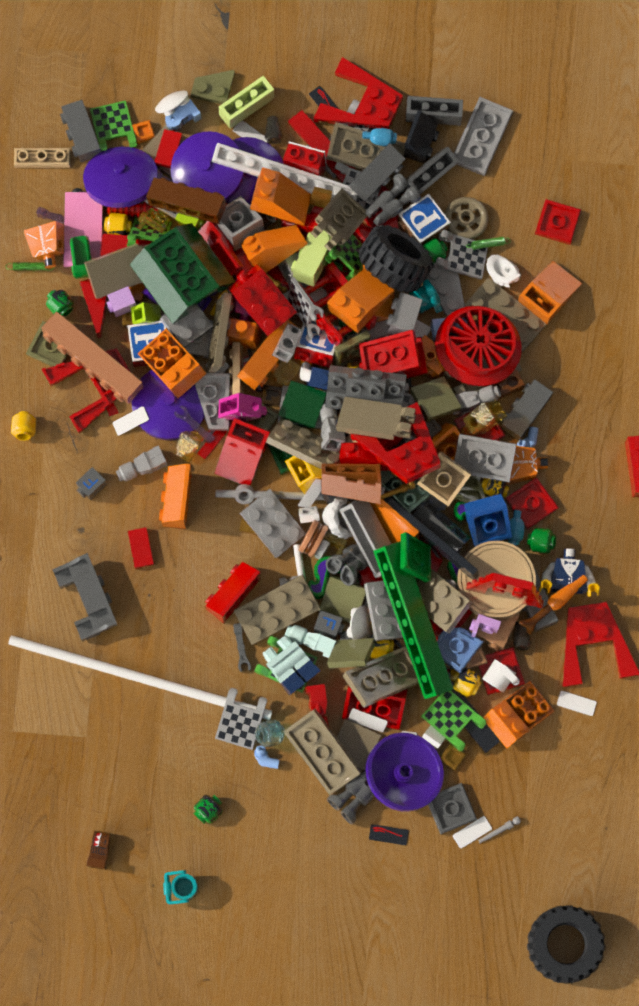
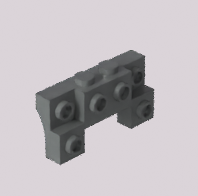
M330 365L325 407L341 409L345 397L397 404L403 407L407 375Z
M88 553L52 569L60 589L75 584L88 617L74 622L82 642L100 635L103 631L118 626L109 606L112 603L108 592L104 593L102 586L105 583L101 574L97 576Z

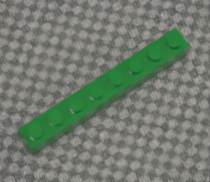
M400 541L376 549L373 552L424 699H428L453 690V686L415 577L400 569Z

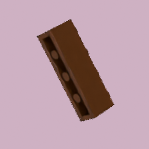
M154 177L146 196L150 206L216 224L220 223L226 208L225 196L222 194L207 192L199 187H188L180 182H170L166 178L159 179Z

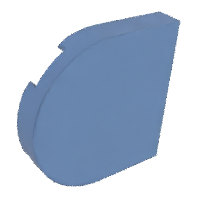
M461 627L454 628L450 634L443 631L437 640L444 662L458 673L463 671L483 644V641L476 636L472 637V633Z

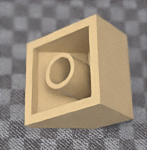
M440 451L438 457L441 468L421 477L417 485L449 507L472 473Z

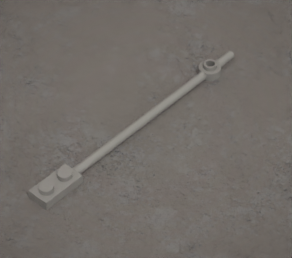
M242 484L236 490H216V497L235 498L240 504H249L254 498H259L266 491H254L250 485ZM272 491L278 499L302 500L305 495L303 492ZM319 494L318 497H317L315 500H324V499H323L322 496ZM433 495L425 500H430L439 510H445L446 505ZM347 498V501H355L354 499Z

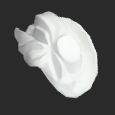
M492 255L488 258L487 270L494 283L510 288L509 284L517 282L521 277L518 267L505 257Z

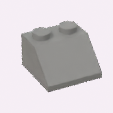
M241 196L226 205L221 221L217 224L233 245L234 252L242 247L241 243L247 237L265 231L263 218L256 211L251 210L250 205Z
M402 292L398 298H394L391 309H394L393 315L389 314L386 325H389L387 331L389 335L414 330L422 299Z

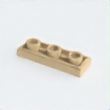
M14 148V167L70 168L71 150L70 148Z
M233 342L232 349L229 350L230 360H232L229 374L230 378H233V385L229 387L230 396L237 393L244 394V382L237 377L243 369V346L240 342Z

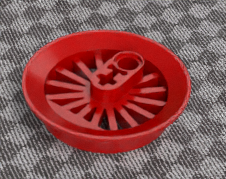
M468 306L452 312L439 326L435 338V350L442 367L456 380L472 386H490L505 380L516 369L521 357L522 345L516 327L502 313L484 306ZM472 315H478V328ZM482 315L489 317L486 325L483 328ZM466 317L469 322V325L466 322H464L462 318ZM457 323L462 329H459L453 325ZM489 329H493L497 333H491ZM449 332H452L461 337L449 336ZM507 335H509V338H510V339H499V338L504 337V336H507ZM501 346H511V351ZM473 352L471 358H469L468 355ZM496 352H498V353H500V354H502V355L507 356V359L504 360V359H503L499 354H497ZM476 354H478V366L473 362ZM482 354L489 368L483 369ZM491 357H492L499 365L494 366V364H493V362H492V360H491Z

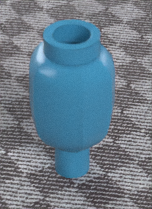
M375 128L371 132L363 131L362 139H370L375 145L387 146L389 143L396 144L397 133H393L392 130L386 128Z
M514 510L513 518L509 520L512 538L507 540L508 543L519 546V542L523 540L524 522L521 519V511Z

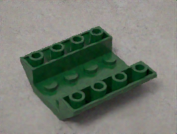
M193 223L173 228L144 247L130 263L133 271L173 325L189 314L188 309L218 290L221 293L235 283V280Z

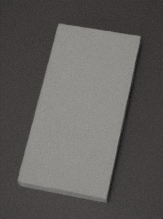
M479 97L454 152V155L459 160L456 165L485 176L511 119L513 110Z

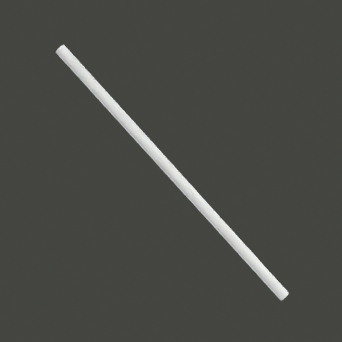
M13 635L9 639V645L222 707L226 703L227 698ZM237 700L234 701V703L245 707H249L255 710L257 708V706L251 704H247ZM265 709L262 718L270 720L272 711Z

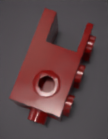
M257 264L248 272L246 270L240 272L236 276L238 280L228 288L267 336L297 313L274 282Z
M414 330L359 344L362 360L359 363V367L364 370H379L407 375L406 379L428 373L422 337L416 338Z

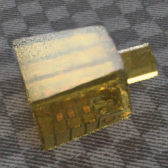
M498 401L483 402L463 419L466 425L461 428V433L470 436L472 434H483L508 415Z

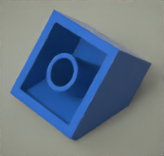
M501 494L464 504L466 520L475 547L488 541H501L512 538L508 509Z

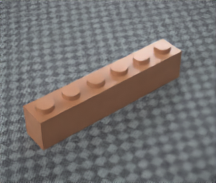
M57 311L42 326L41 329L45 340L49 343L54 342L62 354L71 356V361L78 367L83 366L86 369L85 372L94 379L96 377L100 380V385L107 391L109 389L115 393L114 396L120 402L125 401L129 404L143 389V384L138 378Z

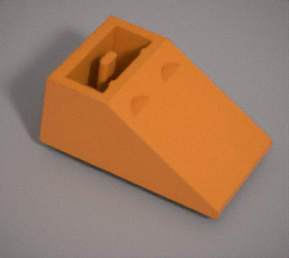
M552 261L520 294L518 302L548 325L582 283L556 262Z
M167 329L162 331L138 353L178 399L207 374Z
M529 681L492 708L483 718L503 745L509 748L551 715L554 709L532 682Z

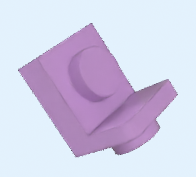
M478 614L477 620H472L469 629L473 631L471 636H476L478 627L488 634L497 633L501 621Z

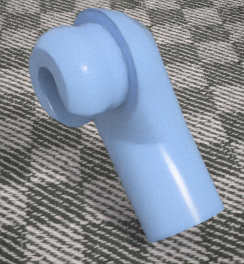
M529 427L528 437L523 440L520 439L517 442V446L533 448L537 443L538 428Z
M257 746L254 756L259 765L278 769L279 759L270 758L264 746Z

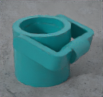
M429 279L425 280L418 290L409 292V295L422 299L419 310L420 314L434 307L436 314L443 311L440 306V297Z
M186 870L164 874L163 889L167 904L189 903V900L197 894V882L193 876L186 874ZM170 875H177V876L173 879L172 884H171V882H170V877H169V876H170ZM172 893H173V894L175 895V897H176L177 899H179V900H177V901H172V900H171V895H172Z

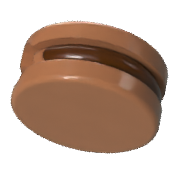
M313 520L298 551L304 552L312 558L318 550L328 530V526Z

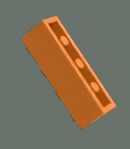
M290 320L283 323L265 339L237 375L239 379L253 390L258 385L263 387L269 379L266 376L269 371L273 374L279 366L277 363L279 359L272 356L286 325L290 323L296 326Z

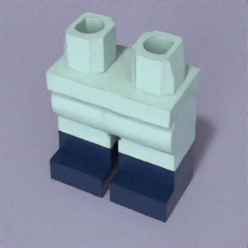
M285 635L277 641V644L283 650L277 655L274 649L270 647L262 654L268 662L266 664L290 696L319 673L320 669L313 664L296 641L292 642Z

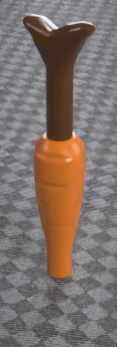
M582 575L574 582L554 593L548 599L545 607L533 617L519 621L520 625L526 627L527 633L532 635L537 622L552 610L557 611L562 608L578 589L588 581L586 576Z

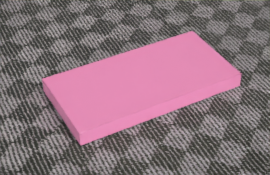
M65 192L64 267L73 266L70 247L71 237L87 235L90 240L92 259L100 257L103 205L90 198L87 192Z

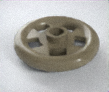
M462 197L454 200L445 211V216L451 222L448 231L468 239L480 236L486 230L489 222L485 206L480 201L471 197ZM461 205H468L469 210H461ZM478 210L481 216L476 218L473 211ZM452 213H458L457 220L452 219ZM468 217L470 220L466 222L463 218ZM476 223L479 227L473 231L470 227ZM460 225L464 227V232L458 230L457 226Z

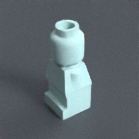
M289 625L285 632V635L292 642L296 641L299 645L304 644L315 651H321L323 656L327 658L330 657L337 642L322 634L310 633L306 628L299 625Z

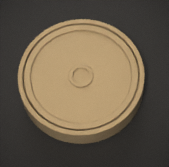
M504 541L484 542L474 547L464 557L478 569L479 577L476 580H479L480 577L485 578L486 575L491 573H497L530 581L536 585V574L531 560L525 552L511 543ZM460 569L458 570V590L473 602L469 610L474 614L501 620L518 614L526 607V604H523L524 598L513 597L512 593L504 591V594L493 592V588H488L485 594L466 590L467 583H472V579Z

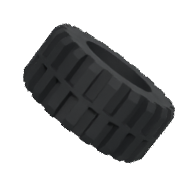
M389 225L374 227L359 249V258L361 263L365 265V269L370 271L371 275L378 278L380 282L387 284L390 288L397 289V291L409 293L418 290L433 268V259L421 243H418L415 238L410 237L406 232H402L395 227L392 228Z
M572 905L556 906L542 913L532 924L527 937V950H529L530 961L535 965L534 968L542 973L545 978L557 983H574L588 978L599 968L598 966L604 958L603 953L606 950V945L604 944L605 935L600 929V923L595 921L591 913L585 912V909L576 908ZM562 925L576 928L582 934L585 942L582 956L577 961L569 964L556 961L549 953L547 946L550 933Z

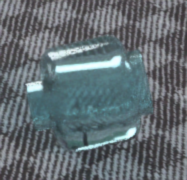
M277 720L265 721L257 726L255 738L264 747L275 746L282 743L285 734L283 731L285 729Z

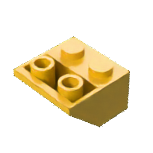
M295 456L285 461L298 487L304 494H306L315 479L321 480V469Z

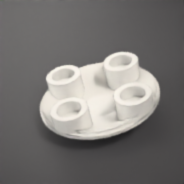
M183 90L167 95L158 103L155 111L157 113H164L165 116L173 114L175 108L183 106L190 101L188 92Z
M366 606L353 608L351 610L350 627L347 629V636L353 640L371 638L373 629L369 608Z

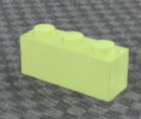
M264 76L260 77L220 105L219 116L231 129L275 98L274 88Z
M324 230L317 238L311 232L308 233L306 238L308 244L300 249L299 258L297 261L294 260L291 266L293 278L295 277L297 281L313 287L327 263L324 257L329 250L325 247V244L332 238Z

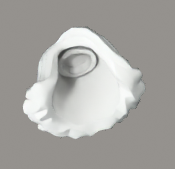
M338 497L334 499V502L329 503L325 507L322 518L332 534L337 535L338 538L348 539L353 535L339 509L346 506L347 498Z

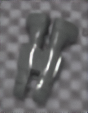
M400 173L393 177L394 186L391 191H383L365 212L369 218H372L380 210H383L373 221L377 226L384 224L390 218L396 217L403 211L402 206L405 204L416 203L421 199L419 192L414 187L408 188L407 180ZM405 191L404 195L401 198H399L398 200L394 199L396 196Z
M357 543L344 549L342 555H333L326 560L327 570L332 574H336L341 570V581L347 586L356 582L357 571H362L369 566Z
M366 770L345 785L346 790L339 795L332 794L327 798L328 803L335 810L339 811L350 797L355 796V799L340 812L342 817L351 825L357 820L356 812L360 805L366 806L375 796L370 787L365 784L367 781Z

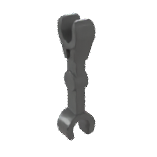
M237 623L233 625L239 651L238 669L242 672L241 665L246 663L250 671L251 664L245 654L241 624Z

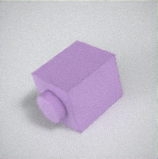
M129 287L107 295L109 300L106 302L110 313L114 312L116 317L130 312L131 307L136 306Z

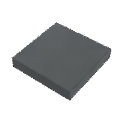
M462 783L440 791L435 799L428 804L440 835L477 820Z

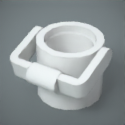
M497 660L493 661L482 678L503 693L510 682L513 685H518L520 682L515 676L516 673Z

